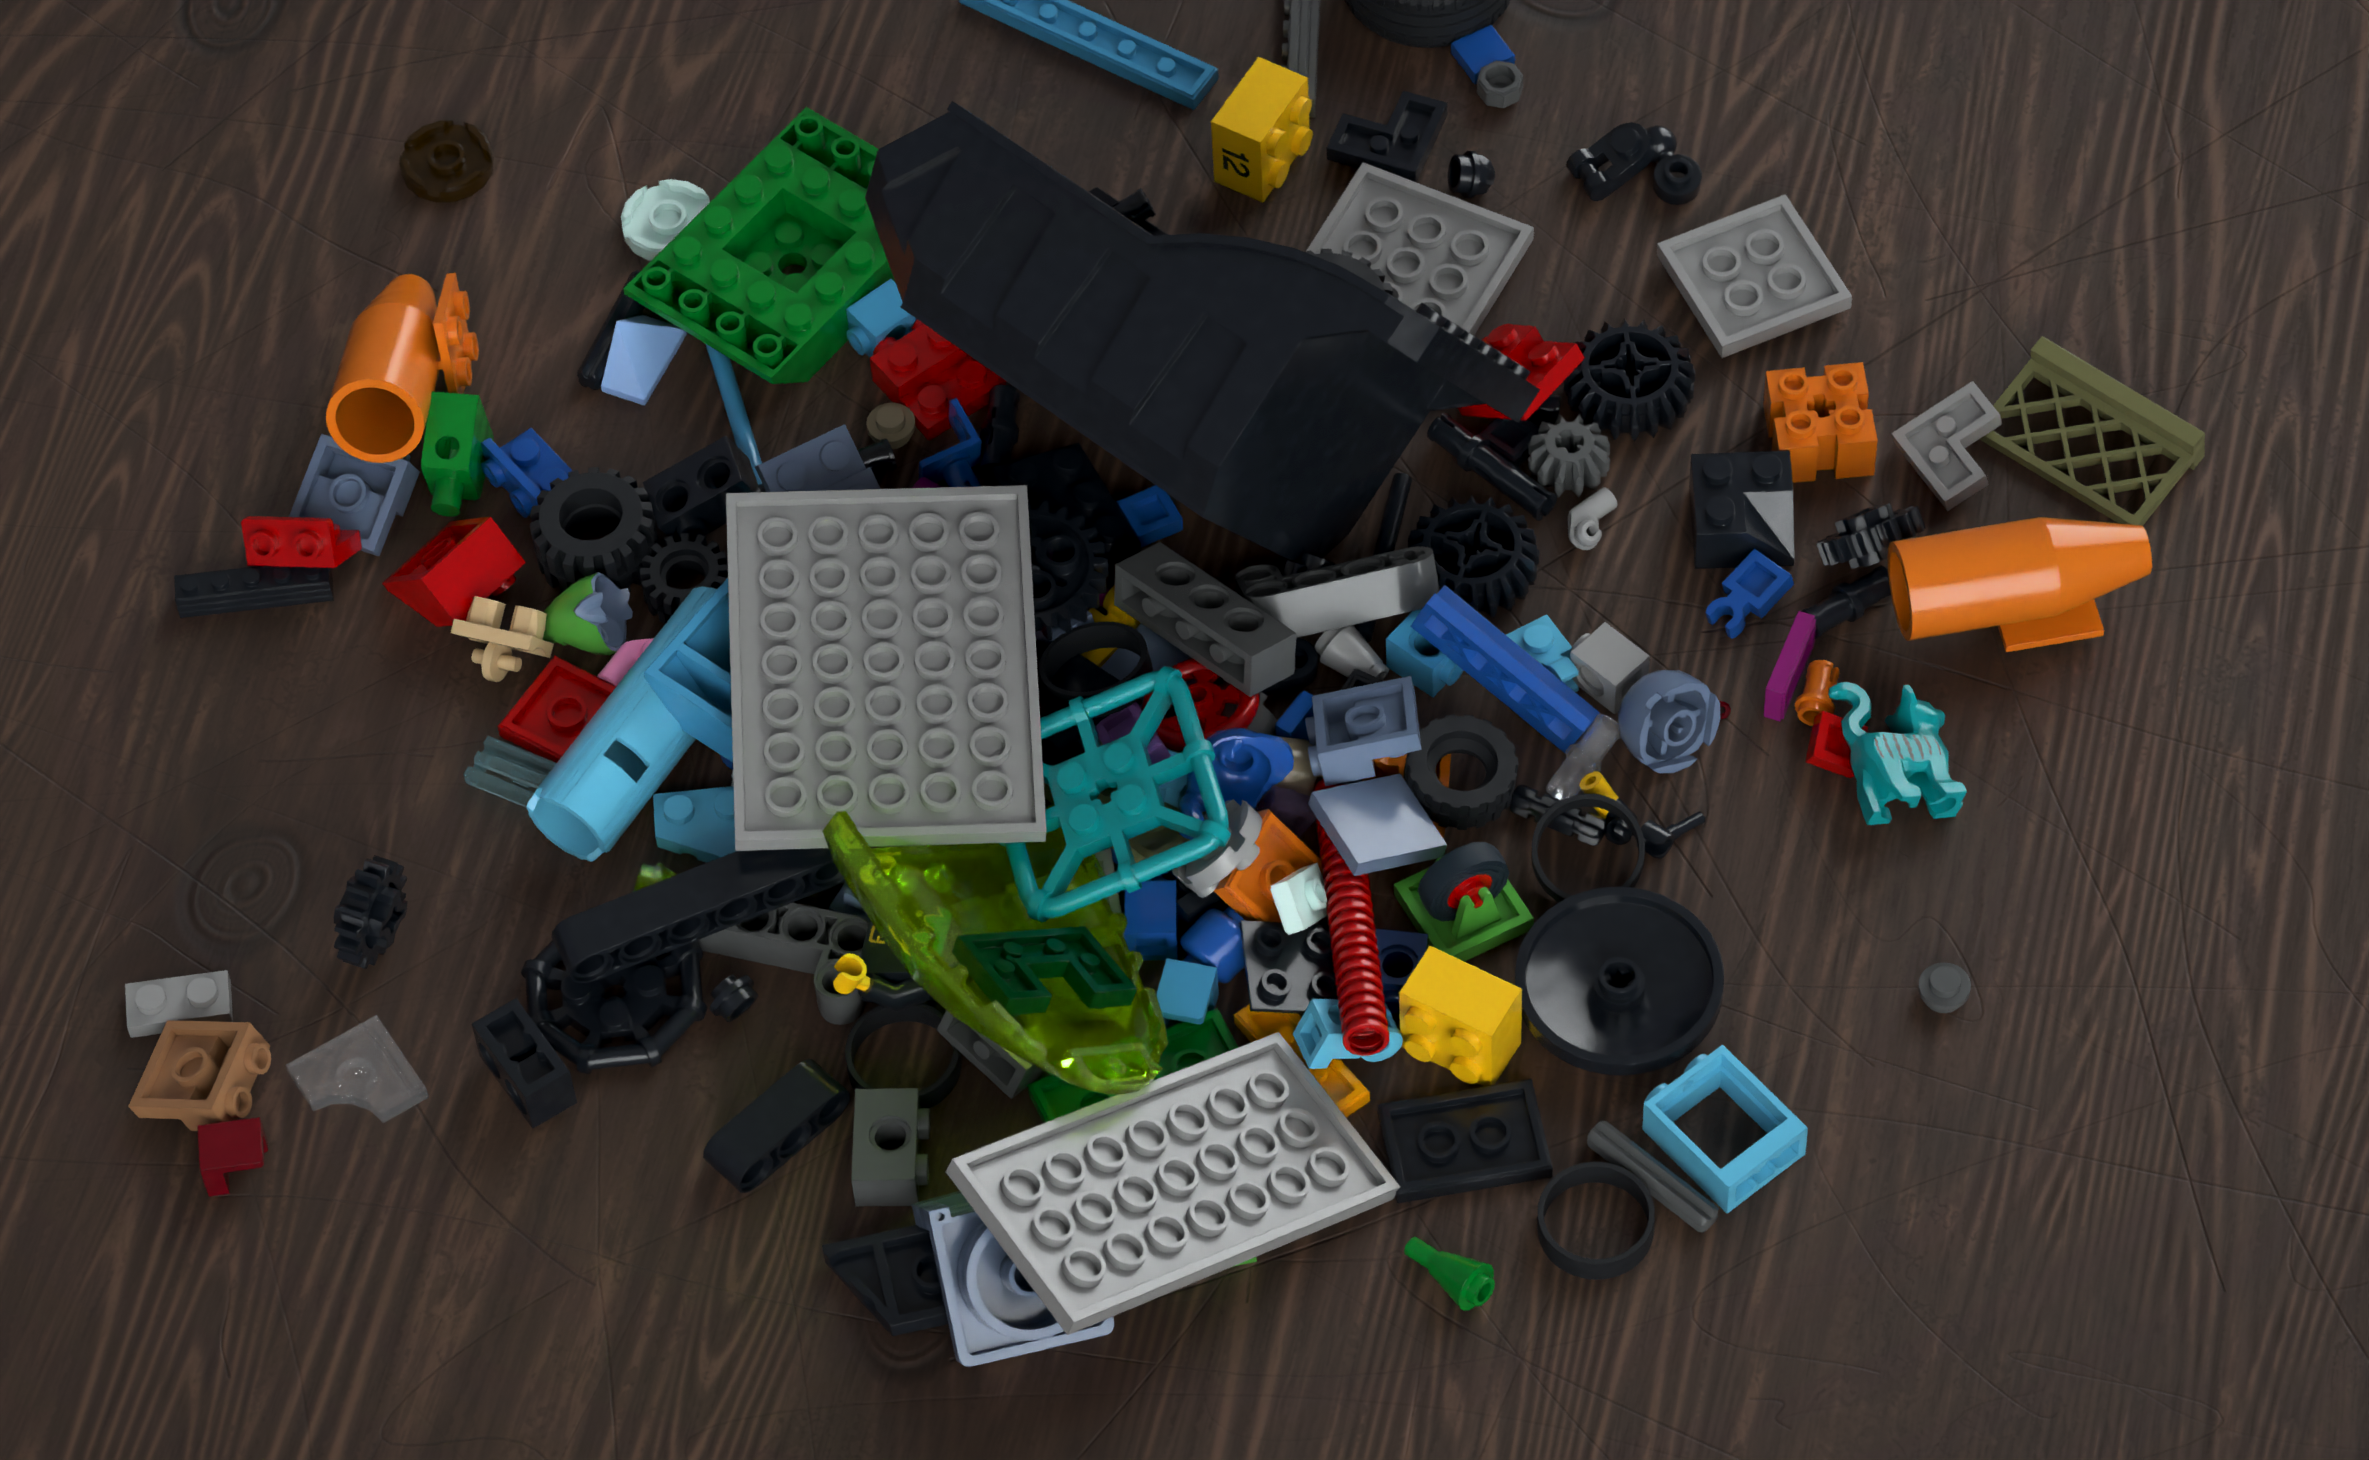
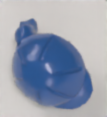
M1235 727L1217 731L1205 739L1212 743L1215 759L1212 763L1224 802L1234 799L1241 806L1242 800H1244L1255 809L1262 796L1274 785L1283 781L1293 770L1294 756L1292 749L1280 737ZM1193 771L1187 774L1188 789L1181 798L1178 809L1180 813L1204 821L1202 812L1206 810ZM1179 832L1186 839H1194V837Z

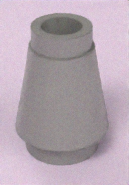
M1354 625L1324 631L1315 644L1314 648L1321 656L1320 662L1347 678L1354 669H1359L1381 680H1384L1389 672V668L1383 664V661Z

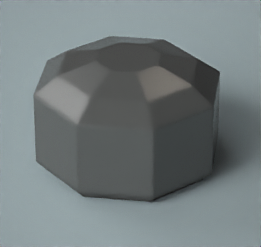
M1496 60L1481 68L1477 79V94L1486 105L1505 108L1520 100L1523 90V74L1514 63Z

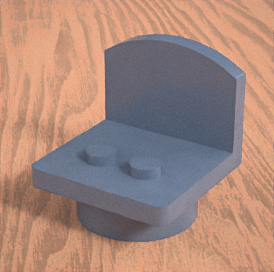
M960 1191L912 1204L916 1225L928 1230L930 1233L956 1360L966 1367L977 1366L1105 1336L1113 1331L1114 1320L1113 1317H1110L1067 1335Z

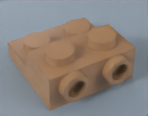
M167 1020L128 1107L138 1118L180 1119L190 1131H198L197 1126L235 1121L238 1118H244L249 1114L252 1107L250 1091L257 1075L266 1073L270 1067V1045L250 1022Z

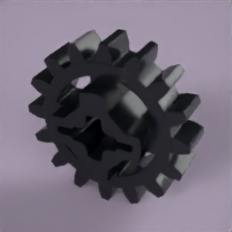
M1891 503L1866 508L1858 513L1837 520L1835 526L1838 533L1826 536L1825 539L1819 540L1816 545L1824 566H1832L1839 562L1849 561L1851 569L1861 566L1867 567L1888 558L1890 542L1914 537L1917 533L1924 531L1926 527L1918 506H1910L1902 510L1893 511Z
M374 855L373 860L368 858L365 860L363 871L357 869L355 876L347 881L346 891L342 900L335 907L333 923L336 924L334 931L339 933L334 943V948L339 949L337 958L343 960V962L367 969L369 964L373 966L376 964L378 953L384 955L386 948H389L394 943L395 933L401 920L406 916L408 902L404 900L406 893L402 892L407 877L402 875L404 866L399 865L398 862Z

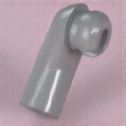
M1602 487L1569 511L1568 538L1576 548L1590 550L1600 541L1602 530H1599V519L1617 507V500L1608 488Z

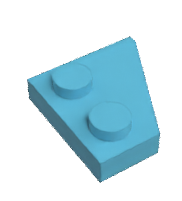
M734 786L653 794L657 847L678 854L689 853L706 863L736 852Z

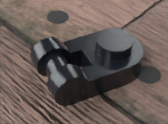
M1633 122L1623 123L1612 129L1588 149L1583 148L1574 152L1568 158L1566 166L1576 179L1584 181V191L1591 200L1600 201L1629 181L1652 161L1655 154L1653 141L1648 131L1640 124ZM1608 160L1612 163V166L1605 171L1598 170Z

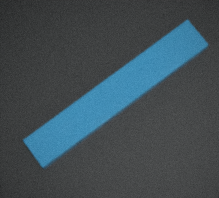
M959 0V3L1192 110L1196 109L1219 79L1218 68L1069 0Z

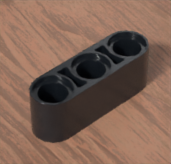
M804 1060L718 1130L707 1143L703 1152V1158L740 1193L750 1192L835 1122L847 1108L850 1101V1093L814 1060Z

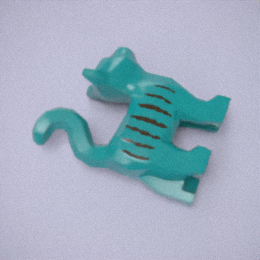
M1850 682L1837 683L1830 687L1828 691L1830 699L1846 701L1853 706L1845 715L1841 724L1844 739L1851 750L1850 764L1857 780V799L1866 824H1889L1892 817L1890 809L1884 806L1887 802L1899 799L1900 801L1907 802L1909 808H1916L1921 795L1926 802L1928 812L1934 819L1955 817L1963 805L1962 800L1967 790L1962 782L1952 780L1949 775V752L1938 734L1939 729L1945 722L1944 712L1940 709H1935L1927 701L1916 699L1910 685H1903L1899 706L1894 715H1889L1885 718V723L1892 733H1867L1862 727L1871 718L1872 704L1866 691L1857 684Z

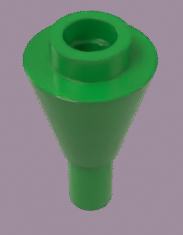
M1413 1237L1407 1242L1404 1254L1427 1268L1430 1275L1461 1310L1468 1311L1476 1306H1482L1488 1301L1495 1287L1492 1265L1446 1251H1438L1417 1237Z

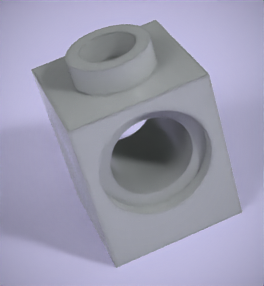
M1606 622L1592 634L1585 633L1570 651L1571 661L1578 670V676L1572 678L1574 682L1613 714L1619 711L1622 700L1631 686L1644 675L1649 674L1650 656Z

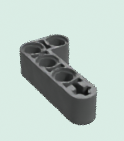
M1428 547L1404 548L1283 576L1279 568L1271 564L1249 566L1235 574L1237 593L1296 632V638L1423 609L1428 600L1440 591L1433 550Z
M790 903L695 941L699 944L702 951L814 974V986L820 1015L827 1022L834 1025L851 1023L859 1018L864 1010L866 1001H862V996L859 995L857 988L852 993L846 995L832 994L833 991H836L833 986V980L841 973L835 969L834 965L844 954L851 953L859 957L861 955L869 922L864 918ZM753 927H763L756 931L749 930ZM802 937H812L806 941H798ZM852 947H861V949L856 951H846Z

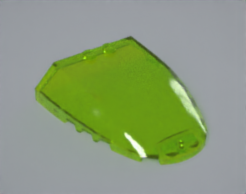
M1054 800L1050 803L1049 806L1045 808V810L1055 806ZM847 811L836 812L822 830L834 864L886 945L913 980L952 1016L1037 1068L1065 1082L1090 1091L1105 1094L1137 1092L1149 1085L1163 1069L1159 1066L1162 1053L1168 1045V1039L1155 990L1148 987L1144 988L1138 971L1143 963L1142 954L1136 951L1130 952L1124 939L1123 933L1128 924L1124 913L1116 912L1113 914L1106 898L1066 915L1051 918L1041 923L1028 917L1027 910L1018 894L1006 848L999 843L870 848L857 830ZM1061 827L1046 833V842H1025L1038 889H1042L1066 847ZM1095 854L1083 859L1065 892L1106 876ZM1086 926L1137 987V992L1130 1006L1088 1009L1063 977L1039 979L1052 994L1046 1013L1011 1016L996 1000L993 1002L989 1000L977 983L969 976L967 969L952 954V949L958 935Z

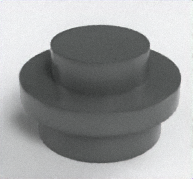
M1936 963L1922 972L1918 991L1921 999L1930 1009L1938 1013H1950L1960 1008L1968 1000L1971 991V981L1968 974L1959 966L1952 963Z

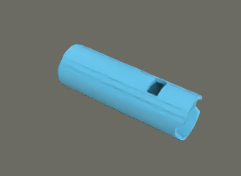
M704 586L692 589L526 805L529 812L528 815L533 820L535 826L563 851L581 860L584 859L590 862L595 861L602 853L609 852L696 740L682 730L679 722L667 710L644 678V671L717 589Z

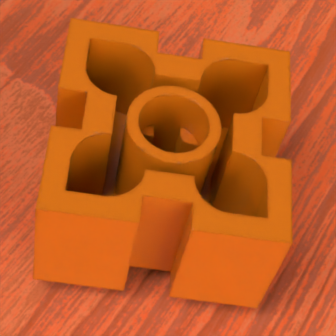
M1863 362L1824 366L1823 376L1814 377L1806 376L1805 367L1766 371L1763 407L1768 436L1773 437L1772 451H1790L1793 483L1816 481L1817 471L1834 469L1835 479L1874 476L1878 440L1872 409H1868L1869 391Z

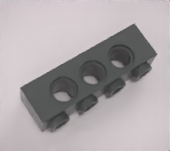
M1161 542L1115 564L1114 605L1247 696L1251 697L1294 674L1296 632Z

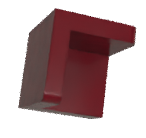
M260 1117L197 1126L200 1173L209 1197L230 1194L228 1172L256 1169L264 1166V1153L268 1151V1140Z

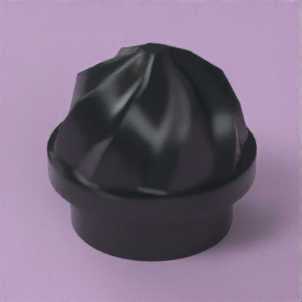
M1466 151L1463 155L1452 156L1448 167V186L1451 192L1461 193L1463 198H1473L1475 195L1487 193L1490 186L1494 183L1495 170L1491 161L1486 157L1477 154L1475 151Z

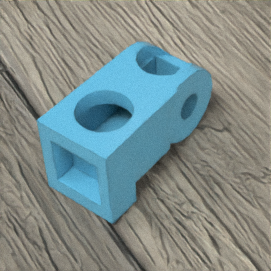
M1311 999L1293 1032V1036L1308 1068L1327 1069L1332 1059H1359L1362 1057L1366 1061L1377 1062L1390 1058L1397 1053L1402 1046L1403 1038L1387 1004L1385 1006L1389 1043L1379 1053L1360 1056L1347 1051L1343 1045L1338 999Z

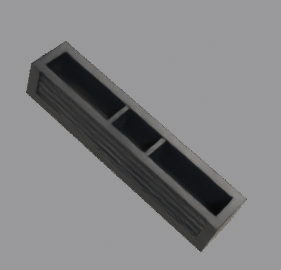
M254 566L174 576L175 602L180 618L334 601L331 568Z

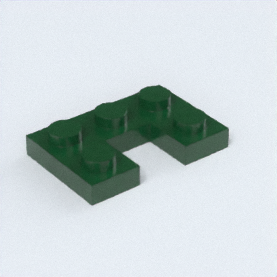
M1086 926L958 935L952 949V954L1002 1016L1046 1013L1052 994L1039 979L1063 977L1088 1009L1130 1006L1137 992V987Z

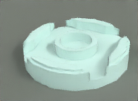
M668 179L658 181L659 186L647 189L646 185L636 190L625 202L621 214L624 239L627 245L635 254L651 261L710 203L709 196L703 189L688 181Z

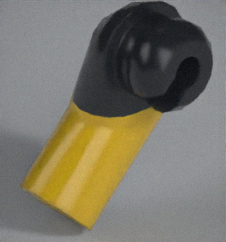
M1591 772L1582 778L1579 786L1584 794H1599L1612 798L1625 806L1637 820V816L1617 796L1600 772ZM1594 807L1598 815L1607 820L1605 827L1607 839L1616 845L1628 843L1631 836L1634 835L1629 826L1616 814Z

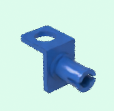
M954 398L949 401V423L961 443L919 462V479L927 477L936 483L945 480L948 487H978L981 484L971 467L981 462V439L958 399Z

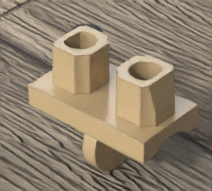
M474 596L466 621L454 619L450 633L468 637L469 640L488 644L485 650L475 648L472 653V662L481 664L482 674L486 680L500 682L505 678L508 670L518 672L521 669L522 660L519 657L512 656V650L547 658L551 657L554 644L543 640L547 613L515 605L509 631L500 629L506 604Z

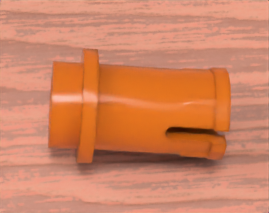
M1814 660L1808 665L1803 693L1797 697L1794 705L1799 720L1804 724L1813 726L1814 717L1821 711L1834 714L1835 706L1832 699L1829 698L1828 691L1830 687L1837 684L1840 671L1838 667L1833 668L1834 664L1830 661Z

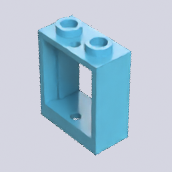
M1723 1044L1708 1056L1701 1054L1694 1058L1688 1064L1684 1073L1669 1085L1663 1083L1654 1088L1646 1097L1643 1106L1642 1130L1726 1214L1806 1154L1808 1127ZM1719 1087L1767 1133L1721 1169L1673 1123Z

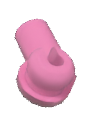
M654 638L625 642L597 677L617 687Z

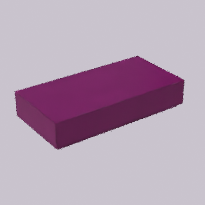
M1801 611L1797 612L1765 689L1764 717L1780 722L1786 715L1814 648L1816 632L1815 615Z

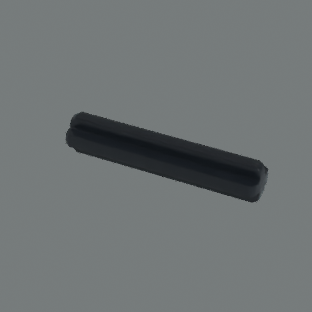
M635 270L630 274L624 287L640 272V270ZM624 289L619 294L577 371L579 383L583 387H589L593 390L601 388L616 321L640 316L645 306L626 296Z

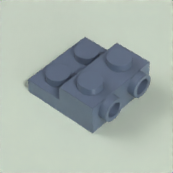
M845 424L755 466L766 492L880 489L871 468L865 467Z
M321 434L289 517L330 518L333 524L340 526V530H359L362 545L360 551L380 557L395 515L403 517L420 471L410 463V455L392 462H368L345 452L331 436Z
M1411 676L1312 696L1314 716L1305 718L1309 742L1313 745L1308 747V754L1313 776L1323 775L1325 786L1340 783L1351 784L1365 778L1375 777L1374 759L1384 757L1396 758L1409 752L1422 750L1416 696Z

